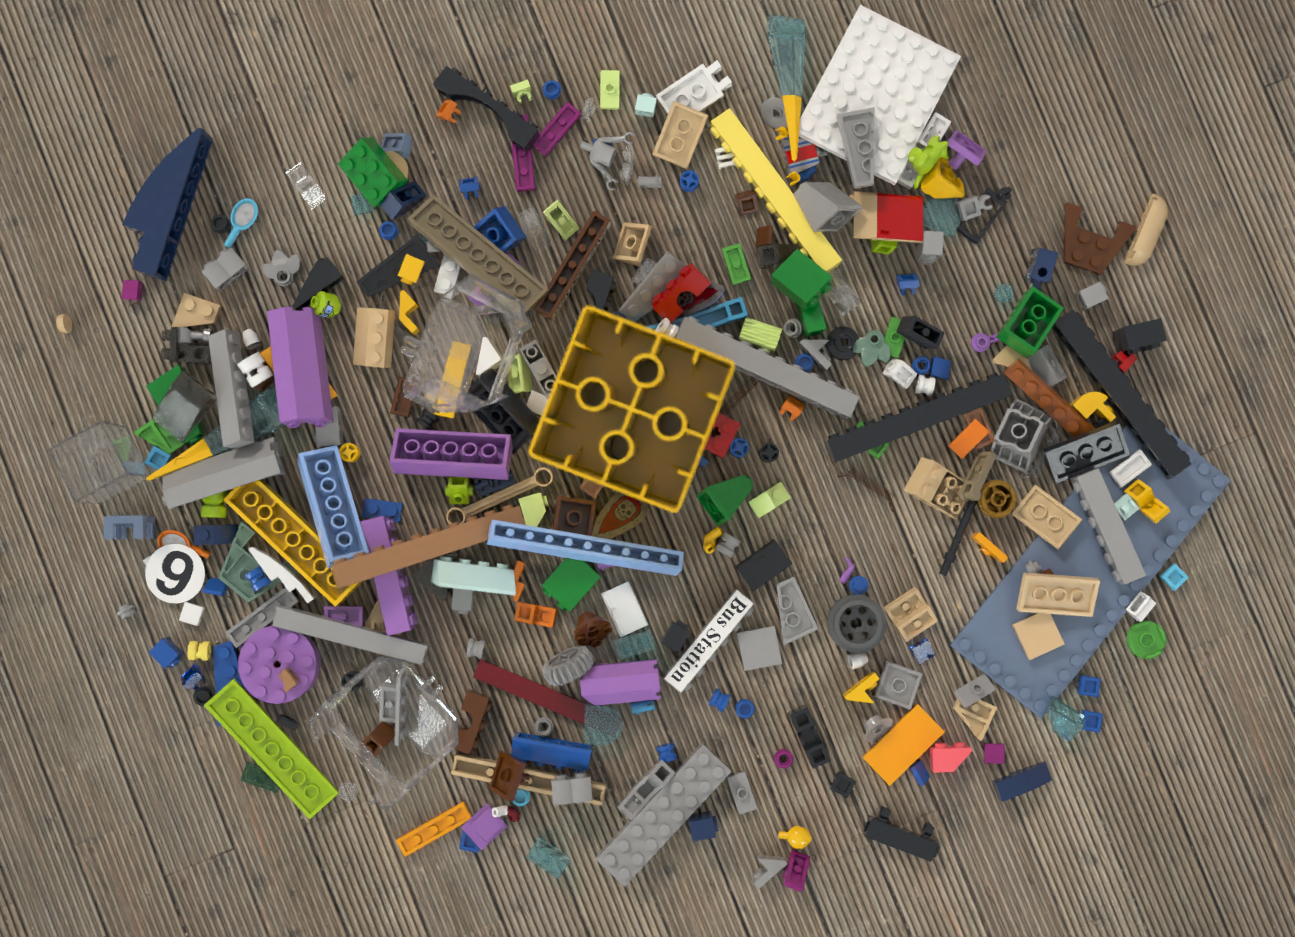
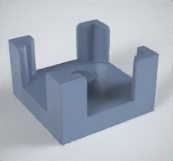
M104 516V539H127V528H133L134 539H156V516Z

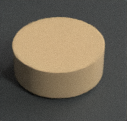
M68 314L57 316L56 325L58 330L62 334L70 333L73 329L70 316Z

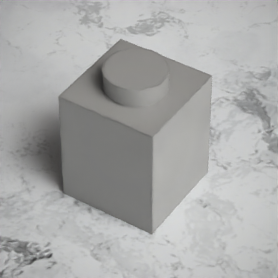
M1101 282L1074 294L1082 311L1109 299L1107 296L1108 291Z
M453 588L452 610H456L457 614H468V611H472L475 591Z

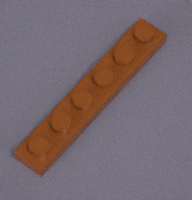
M1019 358L1004 371L1007 377L1073 437L1095 429Z

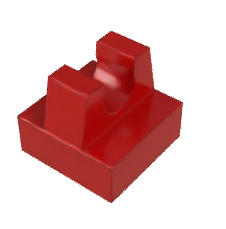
M1122 351L1116 352L1111 357L1116 360L1119 365L1118 368L1122 373L1138 359L1133 353L1126 356Z

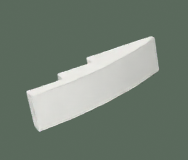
M935 112L915 147L925 149L929 140L936 135H939L941 140L951 121ZM907 161L897 183L910 190L918 173L909 161Z
M256 547L248 549L271 581L279 577L289 592L297 588L307 603L316 598L307 586L278 560Z

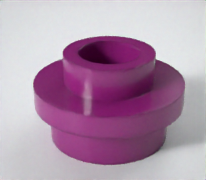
M780 749L774 755V762L779 768L786 769L792 765L793 755L787 749ZM782 755L787 756L785 762L780 761Z

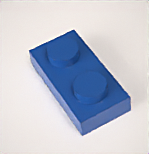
M365 498L362 517L372 519L380 516H389L390 519H394V522H400L403 503Z

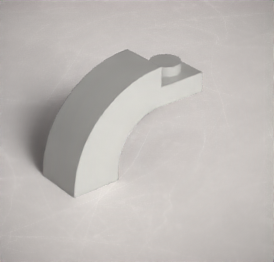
M660 760L632 787L617 808L630 820H633L647 802L660 789L665 787L675 775V772L663 760Z

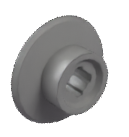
M776 97L766 99L761 106L763 120L772 128L777 129L782 126L786 128L787 121L783 100Z
M880 715L870 718L864 725V728L867 730L864 736L865 741L873 742L883 736L891 728L893 719L888 717L882 719Z

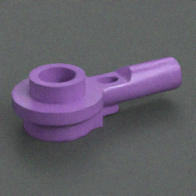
M978 333L973 336L971 346L977 352H984L991 343L1000 340L996 338L997 334L987 336L986 334Z

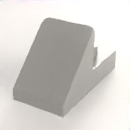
M801 340L798 346L806 354H809L814 362L825 372L832 365L829 362L831 359L826 353H820L819 350L829 340Z
M756 855L757 859L765 867L764 869H758L753 874L752 882L758 890L787 865L784 857Z

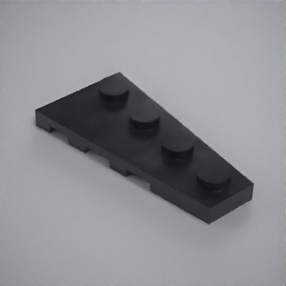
M416 235L360 278L357 284L368 297H371L403 283L401 282L402 277H399L398 273L406 254L425 262L421 274L441 265L427 251L426 246Z

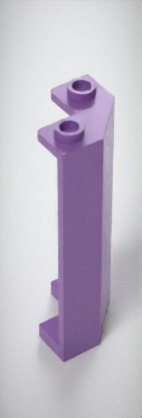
M281 307L267 311L280 423L287 425L289 428L299 427L301 423L306 422L315 425V427H325L326 423L334 421L321 316L316 315L311 307H303L302 311H292V307Z

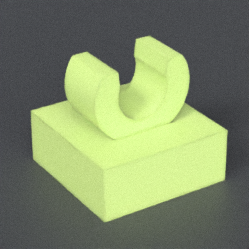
M528 79L510 85L513 97L517 98L519 104H522L521 96L526 95L528 100L531 101L530 93L532 91Z

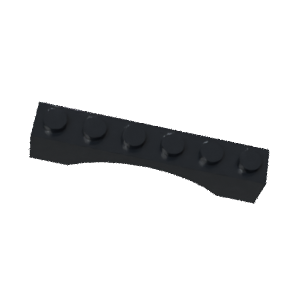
M445 66L434 81L435 89L452 101H472L494 112L506 126L511 143L525 153H528L539 138L538 126L530 120L526 122L518 111L513 110L512 112L502 100L498 99L496 101L493 99V95L489 91L479 89L472 79L468 78L466 80L463 78L462 73L456 68L450 69L448 66Z

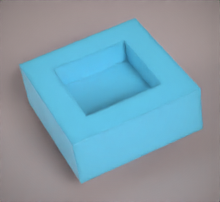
M1174 563L1159 576L1173 591H1176L1189 578Z

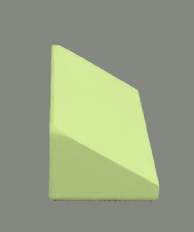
M517 354L505 357L509 387L516 394L531 392L533 390L531 372L523 355Z

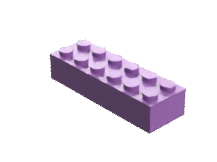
M396 428L390 464L393 473L508 480L513 443L511 435Z
M380 516L360 521L369 553H373L372 548L384 545V548L392 546L391 542L399 540L398 537L395 538L393 531L396 530L394 519H390L389 516ZM403 569L374 577L387 636L415 629L416 624H418V618L416 613L412 611L411 605H414L412 594H408L407 586H409V580L407 575H404Z

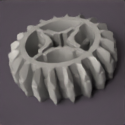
M579 645L568 648L551 657L545 663L542 669L543 676L551 686L568 684L580 678L581 675L586 674V671L591 669L594 664L593 655L586 646Z

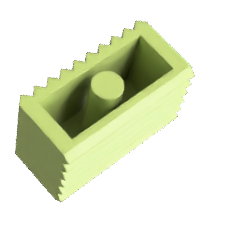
M746 317L738 341H746L751 344V347L755 346L766 350L769 354L770 352L774 353L782 329Z

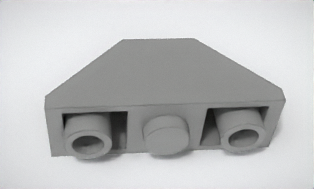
M535 339L519 348L546 398L549 399L557 376Z

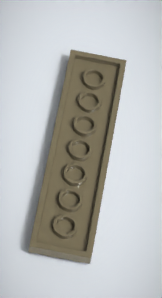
M434 194L407 218L408 224L522 318L548 293L549 289Z

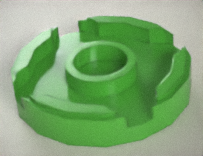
M1147 620L1138 621L1127 632V647L1131 653L1139 658H1155L1162 653L1164 645H1166L1165 632L1161 626Z

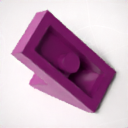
M795 850L791 851L782 874V878H784L783 886L802 892L810 856Z

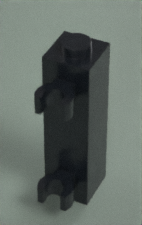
M881 806L878 818L869 815L863 831V835L866 838L930 862L933 857L937 856L939 850L938 843L930 838L935 828L933 825L925 822L922 833L918 834L886 822L891 810L884 806Z

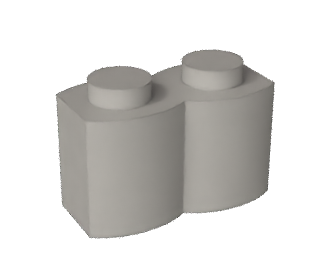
M226 248L219 253L217 260H211L204 265L205 269L202 273L215 289L220 292L245 273L249 267L233 248Z
M586 772L575 773V777L568 778L566 774L556 775L555 779L551 780L553 805L593 801L591 775L587 776Z

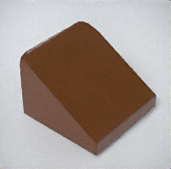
M754 190L735 194L740 216L759 211Z
M772 225L757 229V247L769 248L771 246Z

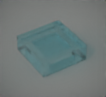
M363 194L351 196L355 216L374 212L373 206Z

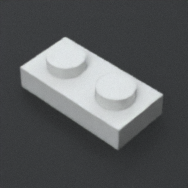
M443 256L434 287L435 293L449 297L454 295L461 267L451 258L447 259Z

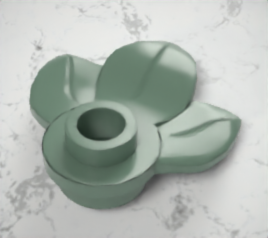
M871 330L865 337L859 338L854 343L853 352L861 353V359L865 367L871 366L877 359L888 363L890 347L884 342V336L880 331ZM873 336L878 337V341L876 343H873L871 341V338Z

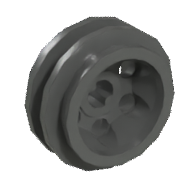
M858 594L847 595L836 601L829 610L827 617L828 634L833 642L845 651L854 653L866 652L877 646L884 637L887 625L885 613L880 605L870 597ZM861 606L865 607L863 614H860L858 611ZM847 608H850L851 613L848 614V615H845V614H844V611H845ZM858 618L859 625L852 628L851 620ZM869 618L873 619V625L871 626L867 624ZM840 621H844V628H839ZM864 631L868 633L865 639L861 637V633ZM848 633L853 634L854 637L852 640L847 639Z

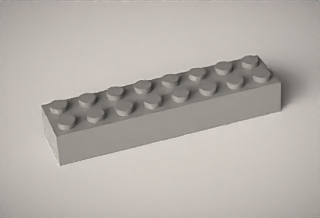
M703 742L674 771L675 775L665 787L660 789L633 820H629L597 854L596 860L624 887L732 772L730 767Z

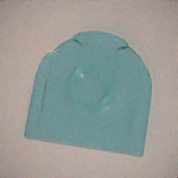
M931 197L923 208V226L937 232H944V235L954 237L961 220L957 206L958 199H934Z
M585 705L584 744L608 745L616 741L623 730V720L620 713L615 708L607 705Z

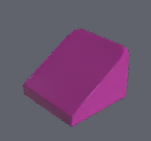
M123 280L121 299L141 301L143 282L139 280Z

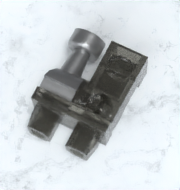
M171 327L169 330H163L162 341L171 342V347L162 348L161 358L174 363L212 365L210 347L194 346V341L203 340L205 344H209L208 336L214 334V330L204 329L203 332H197L185 327Z

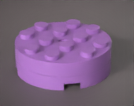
M275 626L262 628L252 634L243 645L238 660L239 675L245 688L257 699L273 704L286 703L305 694L315 684L321 668L320 651L310 635ZM290 667L301 682L285 693L284 683L278 675L284 668Z

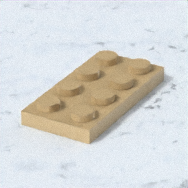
M1023 572L1016 609L1019 612L1093 617L1100 580L1091 577Z

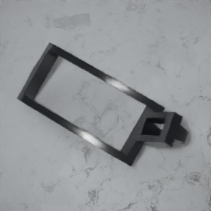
M987 187L982 195H990L1001 207L977 238L962 228L966 221H962L956 230L965 238L977 244L1008 201L1006 200L1012 196L1010 193L1012 189L1010 187H1003L994 192Z

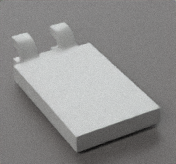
M717 60L707 68L704 64H701L658 93L656 98L667 114L673 101L702 112L724 97L722 91L730 88L732 81L728 76L720 82L716 80L714 75L722 71L721 65Z

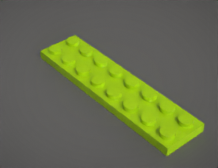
M235 678L204 705L309 820L339 794L340 791Z

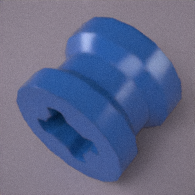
M691 170L685 171L680 177L681 189L690 193L697 189L699 183L697 173Z
M743 438L734 439L729 446L731 455L736 458L743 457L749 450L748 442Z
M716 688L708 705L711 707L715 706L718 708V711L723 712L731 695L723 694L720 689Z
M674 743L662 744L656 747V751L660 755L659 761L670 762L678 759L677 754L674 753Z

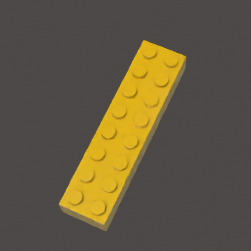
M263 479L236 487L223 499L335 607L340 606L363 582L337 589L331 568L328 569L317 530Z

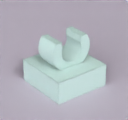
M1124 494L1114 502L1123 521L1140 509L1128 494Z

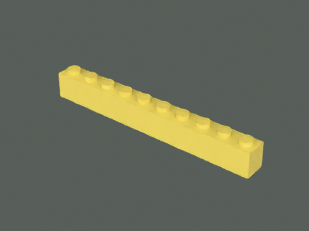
M727 109L713 119L710 129L712 135L716 139L719 138L721 140V146L727 154L731 153L733 155V163L738 169L741 168L743 170V176L749 184L752 182L757 196L766 201L768 211L777 216L779 226L788 231V237L793 244L797 243L800 251L827 273L839 266L842 259L822 232H813L793 193L731 109Z

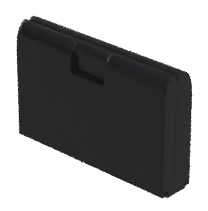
M773 539L735 567L754 592L792 565V563L775 539Z

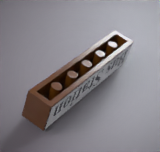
M596 211L592 212L547 287L549 289L548 293L534 308L538 314L550 321L554 320L611 225L610 219Z

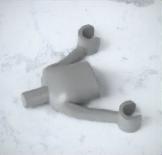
M632 131L625 133L624 136L598 138L593 145L584 141L580 145L581 149L590 152V163L608 180L607 188L611 191L616 190V188L611 186V182L619 183V180L612 178L601 164L610 167L617 148L606 143L625 141L627 144H631L633 142L628 139V135L636 136Z

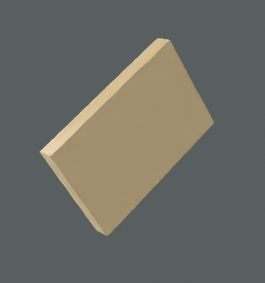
M673 101L652 155L687 169L709 115Z
M1036 484L1011 514L1057 550L1060 549L1083 520Z

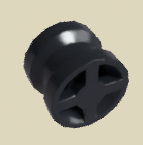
M423 409L422 416L417 418L416 422L427 430H433V425L438 423L440 419L426 409Z
M773 443L764 444L759 450V456L766 463L773 462L779 456V449Z
M350 671L341 679L343 689L349 692L359 689L363 684V677L357 671Z

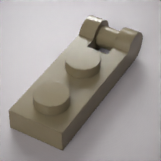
M992 451L978 452L959 492V498L962 501H976L981 498V488L997 456Z

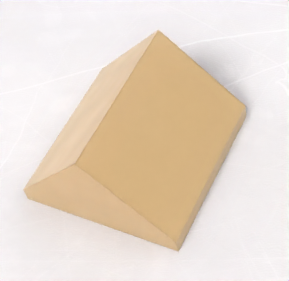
M623 223L613 259L641 267L651 236L652 226Z

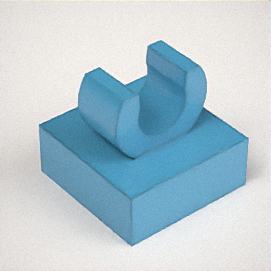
M153 446L144 463L158 470L169 463L172 455Z

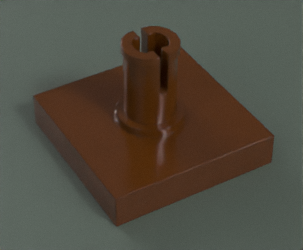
M500 751L489 789L505 800L514 802L519 784L527 786L529 782L525 780L530 781V775L523 773L526 763L508 752Z

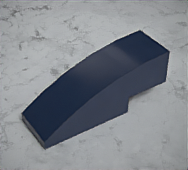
M1044 761L1011 772L1008 776L993 780L992 782L998 799L1003 802L1032 791L1052 781V778Z

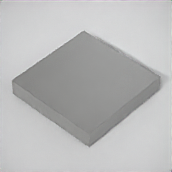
M775 626L737 633L744 671L782 664Z
M886 660L873 697L911 710L923 673Z

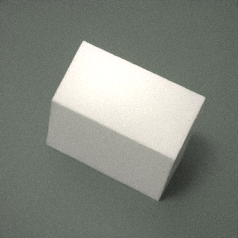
M1140 591L1126 608V611L1135 620L1142 622L1156 602Z

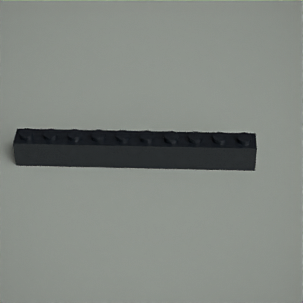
M1072 309L1059 318L1052 326L1053 331L1098 390L1108 397L1106 399L1165 478L1167 480L1171 479L1189 467L1191 462L1189 461L1190 457L1185 451H1181L1175 437L1168 434L1165 430V424L1155 417L1152 407L1149 404H1145L1139 390L1132 387L1129 377L1119 370L1116 360L1109 357L1106 353V347L1096 340L1093 330L1090 327H1086L1083 323L1082 316Z
M997 373L986 376V381L980 382V379L970 382V387L965 389L962 386L952 389V394L945 395V392L934 396L935 400L928 402L925 399L917 402V407L910 409V406L899 409V414L893 415L891 412L881 416L882 420L878 422L872 419L864 422V427L857 429V426L846 429V434L841 436L839 432L828 436L829 440L825 441L824 444L832 464L1012 396L1013 394L1005 374L999 376Z

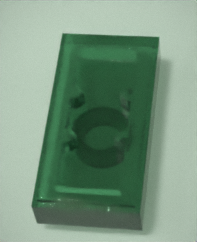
M249 761L246 763L240 781L278 793L280 787L258 764Z

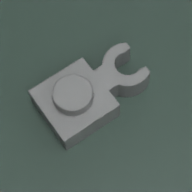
M984 194L979 199L977 196H972L958 201L957 206L961 220L966 221L981 215L980 209H991L993 205L984 204L986 199L991 198L990 195Z

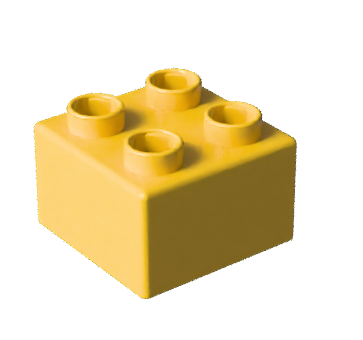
M586 306L582 310L531 443L529 455L671 512H677L682 507L734 375L735 364L730 359L592 306Z

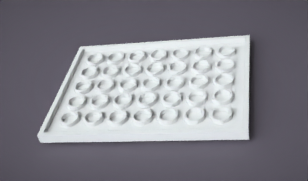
M860 5L800 118L799 137L846 160L836 119L837 114L875 107L874 175L895 186L908 161L910 150L917 144L961 56Z

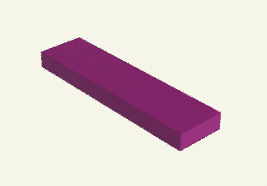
M527 114V115H522V116H523L522 119H524L526 122H528V121H529L528 114ZM512 144L516 191H535L532 148L528 153H525Z

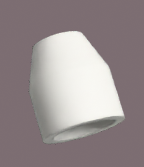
M252 329L243 331V342L247 350L256 349L261 345L258 335Z
M853 653L847 656L848 664L852 670L861 668L868 663L866 653Z

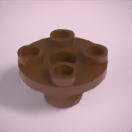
M593 612L582 613L578 617V627L573 635L577 645H591V647L601 645L602 640L612 632L609 620L604 617H596L597 614Z

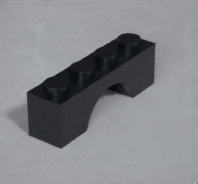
M592 269L586 289L594 297L596 308L608 312L611 303L608 298L610 293H614L617 283L614 282V276ZM574 324L569 339V344L571 342L577 324Z

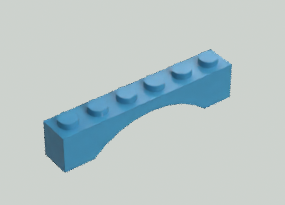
M739 297L689 316L698 319L699 323L704 326L708 324L717 328L743 320L748 316L743 298ZM684 317L674 320L671 324L679 327ZM659 324L650 325L646 328L655 331Z

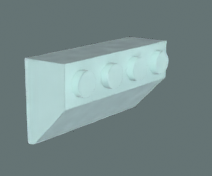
M446 556L434 559L431 582L437 586L515 595L516 593L514 570L508 568L507 564L497 563V566H489L490 562L478 561V564H473L471 560L459 558V562L452 561V557Z

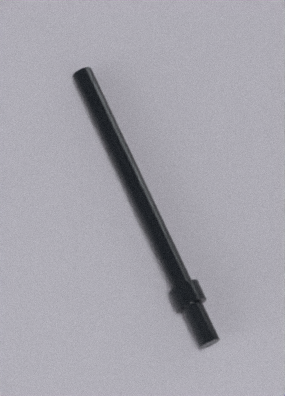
M969 500L948 552H945L944 562L939 572L943 576L947 575L951 563H954L956 559V551L978 500Z

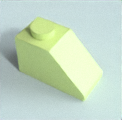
M540 492L519 498L526 525L539 527L547 513L546 507L549 506L547 496H543Z

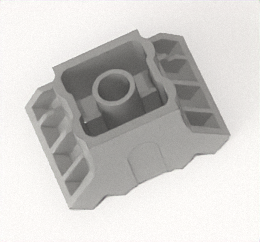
M1016 398L1010 409H1007L994 437L995 441L991 451L997 455L995 459L1027 474L1031 469L1032 462L1036 458L1038 449L1046 436L1053 418L1048 413Z

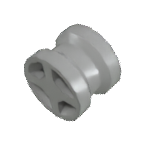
M470 638L466 656H477L478 659H482L486 641H475L474 638Z

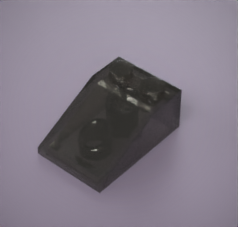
M182 371L169 387L152 419L183 443L217 401L216 394L189 373Z

